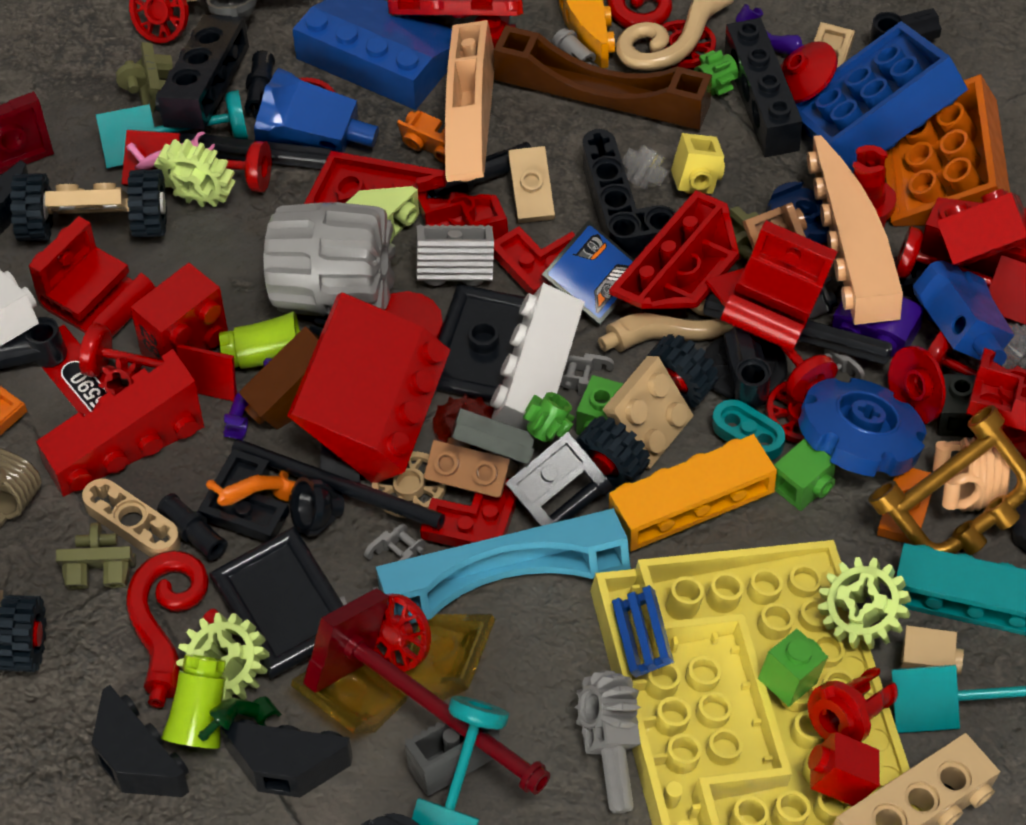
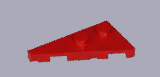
M388 0L389 14L452 15L454 18H465L471 15L518 16L523 14L522 0Z
M331 151L304 204L321 202L346 203L359 190L413 186L420 193L443 188L447 184L445 170Z

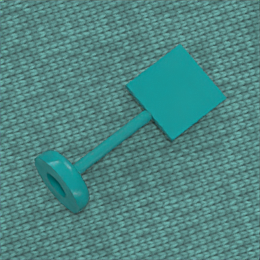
M230 91L225 96L228 113L212 116L207 126L230 122L234 138L248 139L239 91ZM150 104L96 114L107 169L123 166L127 130L169 133L190 130L187 128L164 127L163 125L154 127Z
M956 664L891 669L892 683L896 684L898 691L896 702L893 704L894 720L898 733L960 729L959 701L1026 696V686L958 691Z
M452 696L448 708L449 713L453 717L468 723L469 727L445 806L422 798L417 799L412 820L420 825H479V818L456 811L455 807L479 728L503 729L510 715L506 710L480 700L463 696Z

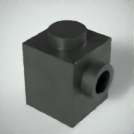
M963 373L943 374L946 398L943 410L937 417V435L974 437V433L968 426V421L973 415L966 414L976 375H966Z

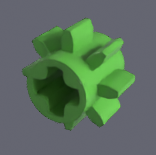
M712 50L699 56L701 65L696 66L694 71L712 75L711 96L715 94L720 96L732 91L734 88L731 81L736 80L739 76L738 67L733 57L729 54L723 55L721 50L716 52Z
M547 392L543 399L537 395L532 397L525 409L526 413L523 418L529 421L526 428L532 436L543 442H552L555 436L561 438L570 431L574 425L572 422L575 416L569 414L572 406L564 397L553 392Z

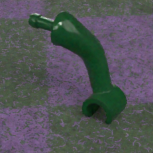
M266 696L259 697L253 702L239 698H229L209 711L214 720L204 730L199 732L198 737L202 741L207 740L220 725L228 730L237 715L251 717L257 724L267 726L264 723L267 717L272 714L280 717L282 714Z

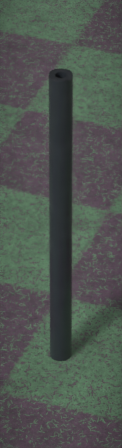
M236 439L232 445V450L236 449L269 460L271 468L286 471L288 474L298 478L313 477L321 479L336 492L430 527L441 529L445 522V514L244 440Z

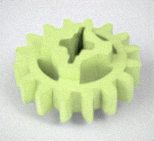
M176 139L170 145L165 144L154 163L156 168L162 170L165 187H172L174 189L172 195L185 198L186 203L189 204L192 200H196L200 207H204L206 202L213 207H216L219 201L224 203L236 182L232 179L235 173L234 170L226 168L228 164L226 159H218L216 157L217 151L205 148L201 142L197 147L193 146L189 139H185L183 145Z
M855 557L854 567L850 569L843 562L840 563L841 574L838 577L830 573L826 576L831 587L819 589L821 597L827 601L818 605L821 615L827 616L822 621L826 629L832 630L836 628L833 635L838 642L849 636V644L854 649L857 648L860 640H865L869 650L874 649V639L880 637L885 644L890 643L887 633L891 629L901 633L903 629L898 619L910 617L908 608L902 605L911 602L909 592L902 590L906 586L903 577L897 576L893 578L895 570L891 564L886 565L880 570V563L874 557L870 561L869 566H864L860 557ZM880 582L891 591L892 599H888L887 595L879 594L881 589L879 586ZM870 596L872 604L865 603L863 608L859 610L857 603H864L866 597ZM837 607H841L843 611L849 612V624L839 617ZM882 620V621L879 622L878 624H876V625H874V626H871V625L875 624L876 622Z
M220 612L215 613L214 623L212 624L204 618L200 619L201 630L195 632L188 629L186 633L192 639L189 644H179L178 648L185 654L225 660L226 665L222 677L226 678L222 702L232 698L234 694L245 700L247 698L245 688L248 685L255 689H258L260 686L254 679L256 674H267L268 669L260 664V660L270 657L269 652L264 647H260L266 641L265 637L259 631L255 632L256 626L248 619L242 622V619L235 613L230 615L228 621ZM232 634L242 637L246 645H241L239 642L236 643L232 638ZM184 658L176 661V665L182 670Z

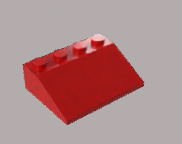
M341 292L336 296L287 416L371 483H379L402 474L407 468L450 349L423 326Z

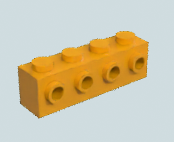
M752 434L742 439H732L724 444L723 447L708 453L693 455L686 462L671 468H661L651 476L637 482H628L620 485L609 493V509L614 508L627 535L629 550L632 552L775 493L777 469L755 435Z

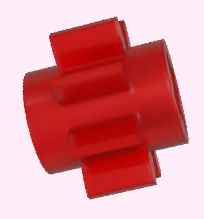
M126 357L116 359V368L111 365L102 368L106 376L104 382L98 384V386L105 388L107 393L111 391L114 395L118 394L128 387V385H121L120 378L128 379L129 386L133 384L134 381L131 376L140 371L141 361L128 366Z

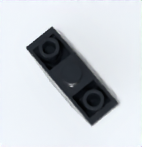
M111 685L104 688L91 742L97 762L122 793L183 797L188 794L189 789L185 775L189 771L176 752L170 755L161 746L164 744L161 735L151 723L144 726L137 717L140 715L139 711L128 695L124 694L120 697Z
M247 719L233 721L228 730L221 726L226 749L258 792L300 798L351 766L352 763L350 737H343L337 732H307L290 725H281L279 727L263 726Z

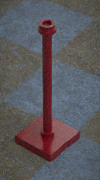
M34 91L9 100L7 103L0 104V174L6 172L20 160L29 164L54 154L41 105Z
M376 588L321 617L314 649L303 682L305 686L317 693L366 665L461 736L466 737L469 724L453 717L448 710L449 704L374 650L389 600L388 595ZM479 728L475 746L521 779L519 788L524 792H531L534 795L540 793L550 779V773L546 770V766L540 761H536L531 765L482 728Z

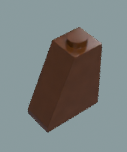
M306 326L238 392L248 403L244 408L245 411L259 425L266 421L278 430L293 421L287 414L319 340V337Z

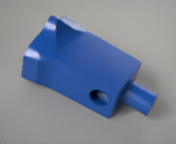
M278 68L270 82L265 86L254 126L255 140L330 148L332 151L344 153L349 141L373 148L378 137L379 126L357 120V100L302 81L292 73Z
M940 260L929 264L913 285L914 295L924 306L927 319L936 323L954 350L980 360L984 348L991 349L996 352L993 361L1002 366L1007 359L1003 349L1015 335L992 299L986 280L970 271L963 272L959 266Z

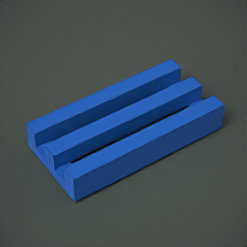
M650 585L642 588L643 593L637 594L634 591L627 594L628 599L624 601L620 598L612 600L629 671L635 678L674 663L656 592ZM644 604L647 605L660 657L655 659L641 606ZM630 610L632 612L637 636L639 639L644 659L643 664H641L628 614V611Z

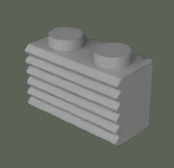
M420 224L416 227L417 281H424L426 284L433 286L442 285L446 281H462L470 286L480 285L484 281H493L494 236L492 226H453L451 224L448 226H438L436 224L433 226L428 224L423 226Z

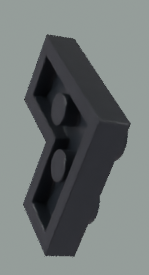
M233 449L216 477L215 482L224 489L228 485L253 475L267 476L271 470L269 460ZM209 490L198 509L207 518L209 523L264 542L278 535L289 515L287 503L257 494L258 492L233 505L220 506L217 504L219 495Z

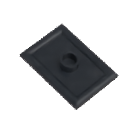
M457 284L438 340L450 349V353L438 382L437 391L491 401L499 384L502 385L504 376L500 375V370L508 354L513 352L514 346L510 344V339L516 326L522 323L524 316L519 314V310L525 297Z
M295 526L209 573L231 613L237 614L242 619V622L248 619L256 626L255 632L259 631L265 637L266 641L260 647H264L269 652L270 657L260 660V662L268 669L267 674L270 679L310 658L314 649L321 617L344 606Z

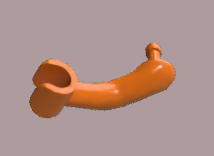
M282 470L278 476L253 475L228 485L224 489L211 479L207 481L206 486L209 490L219 495L217 499L218 505L230 506L253 493L263 490H273L274 496L289 502V495H291L296 481L288 480L289 474Z

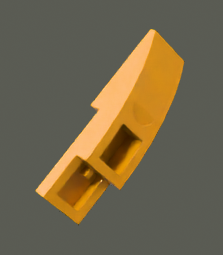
M558 0L568 30H574L577 33V39L595 53L596 59L594 62L599 67L608 68L609 53H615L614 32H607V27L612 26L610 6H604L603 0Z

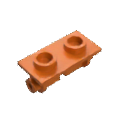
M418 110L416 112L410 111L405 122L397 121L402 141L405 145L415 151L426 150L445 164V127L441 133H438L442 125L440 119Z

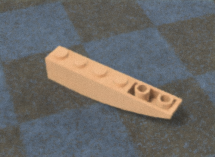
M488 20L452 26L445 103V176L447 182L459 180L468 182L484 177L494 82V46Z
M821 135L814 136L813 151L807 152V167L809 174H815L816 176L813 181L814 195L816 200H822L823 203L820 206L822 226H829L830 231L827 232L828 247L838 251L837 258L834 260V270L837 282L843 281L844 284L841 289L844 310L850 309L854 325L900 320L903 291L888 237L877 211L862 185L844 160Z

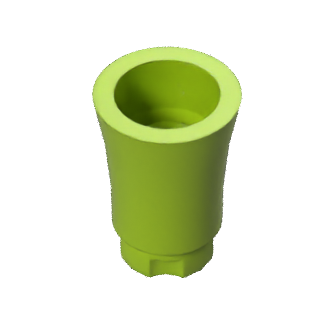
M295 311L266 321L234 327L233 331L220 332L221 353L234 356L235 368L246 369L264 366L263 361L266 358L273 359L300 332Z
M185 654L183 671H179L176 691L170 714L161 736L162 740L192 747L220 748V726L205 741H202L198 735L201 730H204L214 720L209 711L222 702L226 678L222 677L226 665L225 660Z

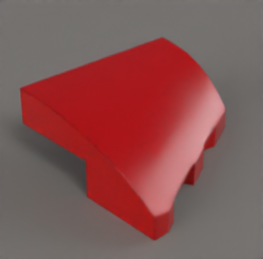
M427 191L418 193L419 209L425 225H490L493 227L494 240L508 233L507 217L497 195L479 194L469 196L464 193L451 192L449 199L428 198Z
M984 348L966 414L975 415L981 409L994 405L1005 419L1003 425L1026 432V370L1018 365L1013 369L1004 368L993 361L996 352Z

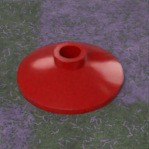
M820 41L807 43L787 56L780 66L795 103H801L813 98L829 84L836 72L838 57L831 45Z
M912 345L898 350L889 366V390L894 392L893 396L898 401L909 403L920 415L924 424L930 423L940 415L945 404L946 387L941 368L936 359L922 347Z

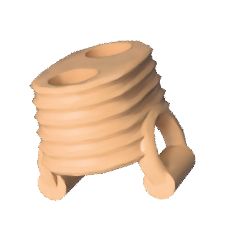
M964 437L961 441H938L935 444L933 471L951 458L952 451L960 452L976 439L974 437L971 439ZM992 447L944 484L942 506L945 509H959L962 512L985 510L992 500L1008 494L1011 468L995 447Z

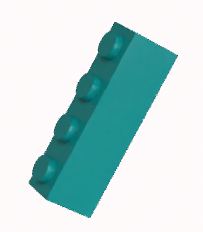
M904 543L896 577L902 576L906 583L902 590L909 592L911 602L902 605L908 608V610L1026 636V569L1017 568L1009 563H994L976 559L968 554H953L939 551L927 545Z

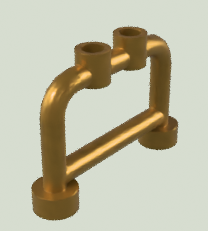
M990 405L978 411L968 421L969 428L977 437L976 440L906 493L901 490L895 481H889L878 487L870 495L868 501L879 515L889 513L912 545H927L935 550L953 554L963 549L966 554L972 555L986 545L987 539L983 533L994 524L1000 530H1005L1019 520L1020 514L1016 508L1026 500V460L1001 429L1005 421L1004 417L994 405ZM992 447H995L1017 477L1015 488L1007 495H1002L992 500L987 505L985 511L974 520H969L959 525L954 530L952 536L942 543L932 542L908 511Z

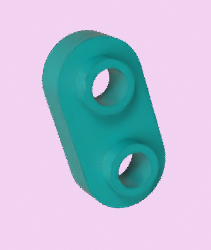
M725 400L715 407L712 426L714 432L720 438L728 442L732 439H742L754 434L759 443L769 444L761 446L770 460L781 455L784 450L785 432L780 424L739 400ZM728 423H735L737 426L731 427Z

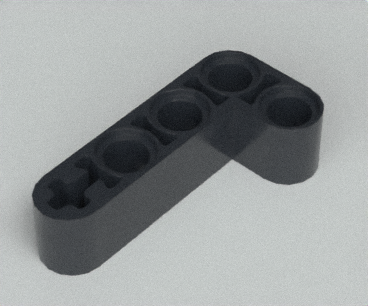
M594 129L583 137V171L600 229L635 260L676 212L664 205L636 208L615 137L607 130Z

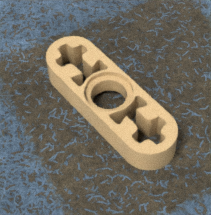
M96 479L85 486L82 498L86 512L102 525L117 533L118 536L149 557L167 551H179L181 546L177 526L172 521L111 480ZM107 496L109 497L110 504L101 499L95 503L96 497L104 499ZM135 512L142 515L141 521L133 526H125L120 522L122 517L128 513ZM152 534L160 539L168 536L169 540L166 543L162 540L155 543Z

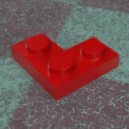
M518 226L494 240V258L527 293L534 295L543 282L550 285L540 276L572 240L575 234L570 232L541 249Z
M506 485L500 498L475 492L471 506L432 498L428 508L445 514V522L441 529L422 524L420 530L421 539L458 547L506 535L518 499Z

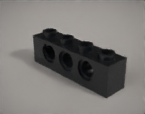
M202 16L197 27L192 30L187 45L180 51L179 59L174 68L170 69L165 84L156 94L155 105L157 111L161 113L164 127L205 130L249 48L244 17Z
M756 18L726 24L724 54L731 55L737 64L739 76L735 82L764 157L800 151L803 121L762 19Z

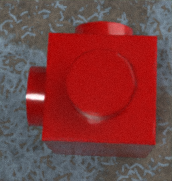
M835 731L824 742L816 745L810 753L808 767L811 769L810 789L854 806L880 786L879 749Z

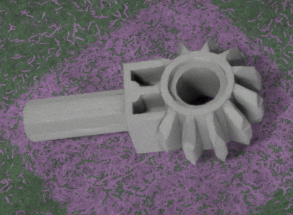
M602 670L601 672H594L592 676L584 677L582 682L583 688L577 690L578 705L574 707L578 710L576 725L582 726L586 754L602 755L608 806L612 813L621 814L632 811L634 808L626 751L641 745L636 717L637 710L641 708L637 705L636 699L639 690L632 688L633 682L631 677L615 673V671Z

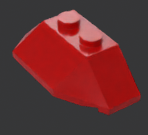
M695 190L609 289L610 295L640 309L697 308L711 292L710 288L705 284L706 279L727 273L740 258L728 204Z

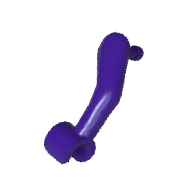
M745 4L736 16V22L761 18L763 11L757 7L752 11L749 5ZM767 32L774 52L790 55L794 50L804 45L799 35L775 36Z
M266 358L263 361V365L265 366L272 359ZM238 392L234 397L229 414L226 413L224 415L226 426L223 431V437L244 440L248 429V418L242 416L245 411L244 408L248 403Z

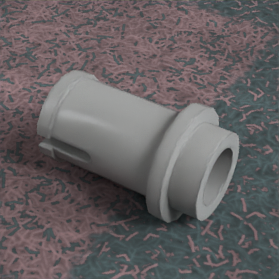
M563 28L553 36L552 44L567 54L591 65L593 63L587 58L595 61V53L577 39V33L574 30Z

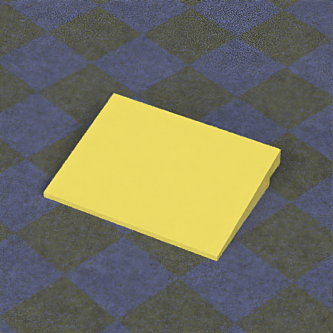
M834 540L640 559L637 561L635 569L595 573L590 592L611 671L631 677L633 682L632 688L639 690L636 699L637 705L641 708L637 710L636 717L641 745L632 748L652 825H833L837 816L852 807L849 804L810 789L811 769L808 767L811 751L816 745L825 741L814 729L809 717L808 700L812 691L827 681H840L847 684L854 678L861 677L869 668L876 667L871 650H869L865 640H860L856 649L851 648L849 636L838 642L833 635L836 628L827 630L822 622L827 616L821 615L818 610L819 604L827 602L821 597L819 589L831 587L826 577L827 574H834L837 577L841 574L839 567L841 560ZM650 585L656 592L674 663L635 678L629 671L612 600L620 598L624 601L628 599L627 594L634 591L637 594L643 593L642 588ZM644 604L641 606L655 659L660 657L647 605ZM837 607L839 617L849 624V612L843 611L841 607ZM630 610L628 611L640 662L641 664H643L644 659L639 639L637 636L632 612ZM795 629H798L807 638L817 642L822 651L828 656V659L817 684L788 707L758 677L768 651ZM879 676L870 681L871 689L863 695L866 700L883 689ZM890 707L882 709L876 717L870 720V733L862 742L879 749L880 786L872 793L910 769ZM911 804L914 809L922 811L918 806Z

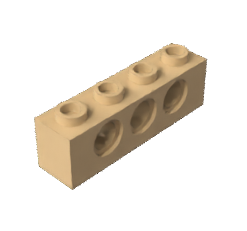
M964 733L837 816L833 825H953L962 816L963 809L971 804L974 808H978L995 793L992 786L1001 771L969 735ZM944 784L951 786L954 790L947 788ZM911 804L918 806L922 811L914 809Z

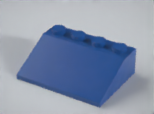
M325 0L312 6L292 29L296 59L414 110H417L447 73L452 29L420 15L389 14L388 2L384 0Z
M900 21L837 67L833 78L820 93L807 101L795 104L803 121L802 129L812 140L814 136L821 135L844 160L852 173H854L853 163L857 161V148L864 145H875L885 151L893 148L901 138L912 130L923 126L938 111L952 105L968 88L948 54Z

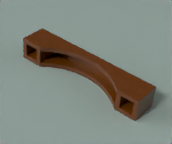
M505 25L493 50L495 80L697 130L701 129L711 104L712 75L678 66L653 73H624L607 70L567 54L549 42L540 33Z

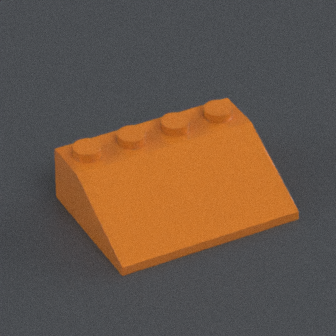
M981 74L963 80L968 90L960 95L952 105L938 111L923 126L912 130L901 138L893 148L886 150L888 158L885 159L886 182L896 192L897 198L895 211L890 217L893 226L925 225L938 197L983 203L981 197L990 192L1004 189V191L1010 193L997 99Z

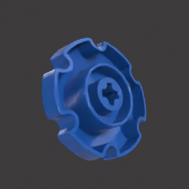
M829 378L813 385L806 394L801 406L802 412L798 419L802 435L814 450L825 451L831 456V463L845 470L875 477L876 472H884L889 476H898L912 469L923 451L925 445L922 442L927 432L922 418L909 403L898 401L893 396L894 392L881 385L857 378H850L849 382H841L836 378Z

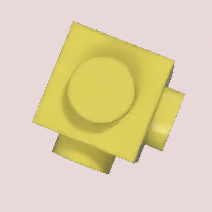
M682 133L671 168L677 190L688 194H693L695 190L706 194H713L717 180L723 178L725 169L724 154L718 138Z

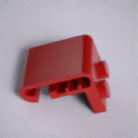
M80 216L68 227L63 228L57 238L43 251L37 253L28 265L40 305L51 314L86 333V330L92 323H100L110 329L113 338L132 318L130 306L155 288L152 281L143 273H140L134 280L127 277L126 275L129 273L128 265L96 247L91 223Z
M766 220L761 228L751 257L736 284L734 294L731 293L720 320L793 352L819 298L838 251Z

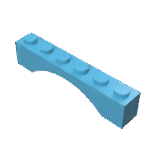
M614 508L375 567L379 590L385 594L394 593L408 597L420 607L427 620L432 619L441 609L461 595L482 585L504 578L526 574L554 573L593 579L595 573L631 569L628 538ZM395 603L394 615H401L403 606ZM414 618V619L410 620L409 622H410V624H412V623H416L417 621H416V619Z

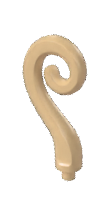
M692 0L683 31L679 38L669 47L667 46L670 37L666 28L662 25L646 21L629 26L619 35L616 43V51L620 61L625 66L640 71H657L676 65L690 55L697 46L709 18L731 5L734 0ZM641 38H651L649 49L652 53L640 52L633 45Z
M706 299L697 308H690L696 314L708 317L703 313ZM636 313L606 326L607 334L598 338V344L604 352L612 348L622 352L644 341L667 337L668 334H673L675 338L678 335L683 336L685 341L717 339L724 335V333L731 331L734 326L715 318L692 320L652 313Z

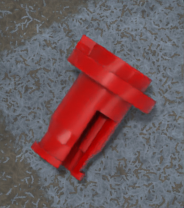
M864 145L856 149L857 161L853 163V174L868 195L884 228L887 219L895 211L897 199L896 192L885 182V159L888 158V154L881 147Z
M876 667L869 668L861 677L854 678L847 684L840 681H827L812 691L808 700V713L814 729L824 740L836 731L863 742L871 730L870 720L876 717L882 709L889 708L896 702L898 696L896 684L890 683L866 700L863 695L871 689L870 681L880 674V668Z

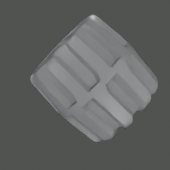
M340 202L293 204L278 207L275 214H272L269 220L263 252L264 279L272 306L285 313L295 311L296 314L328 317L337 294L343 292L383 310L386 309L391 298L390 289L393 288L395 273L391 269V261L396 256L395 245L390 243L393 226L391 220H387L386 210L377 206Z

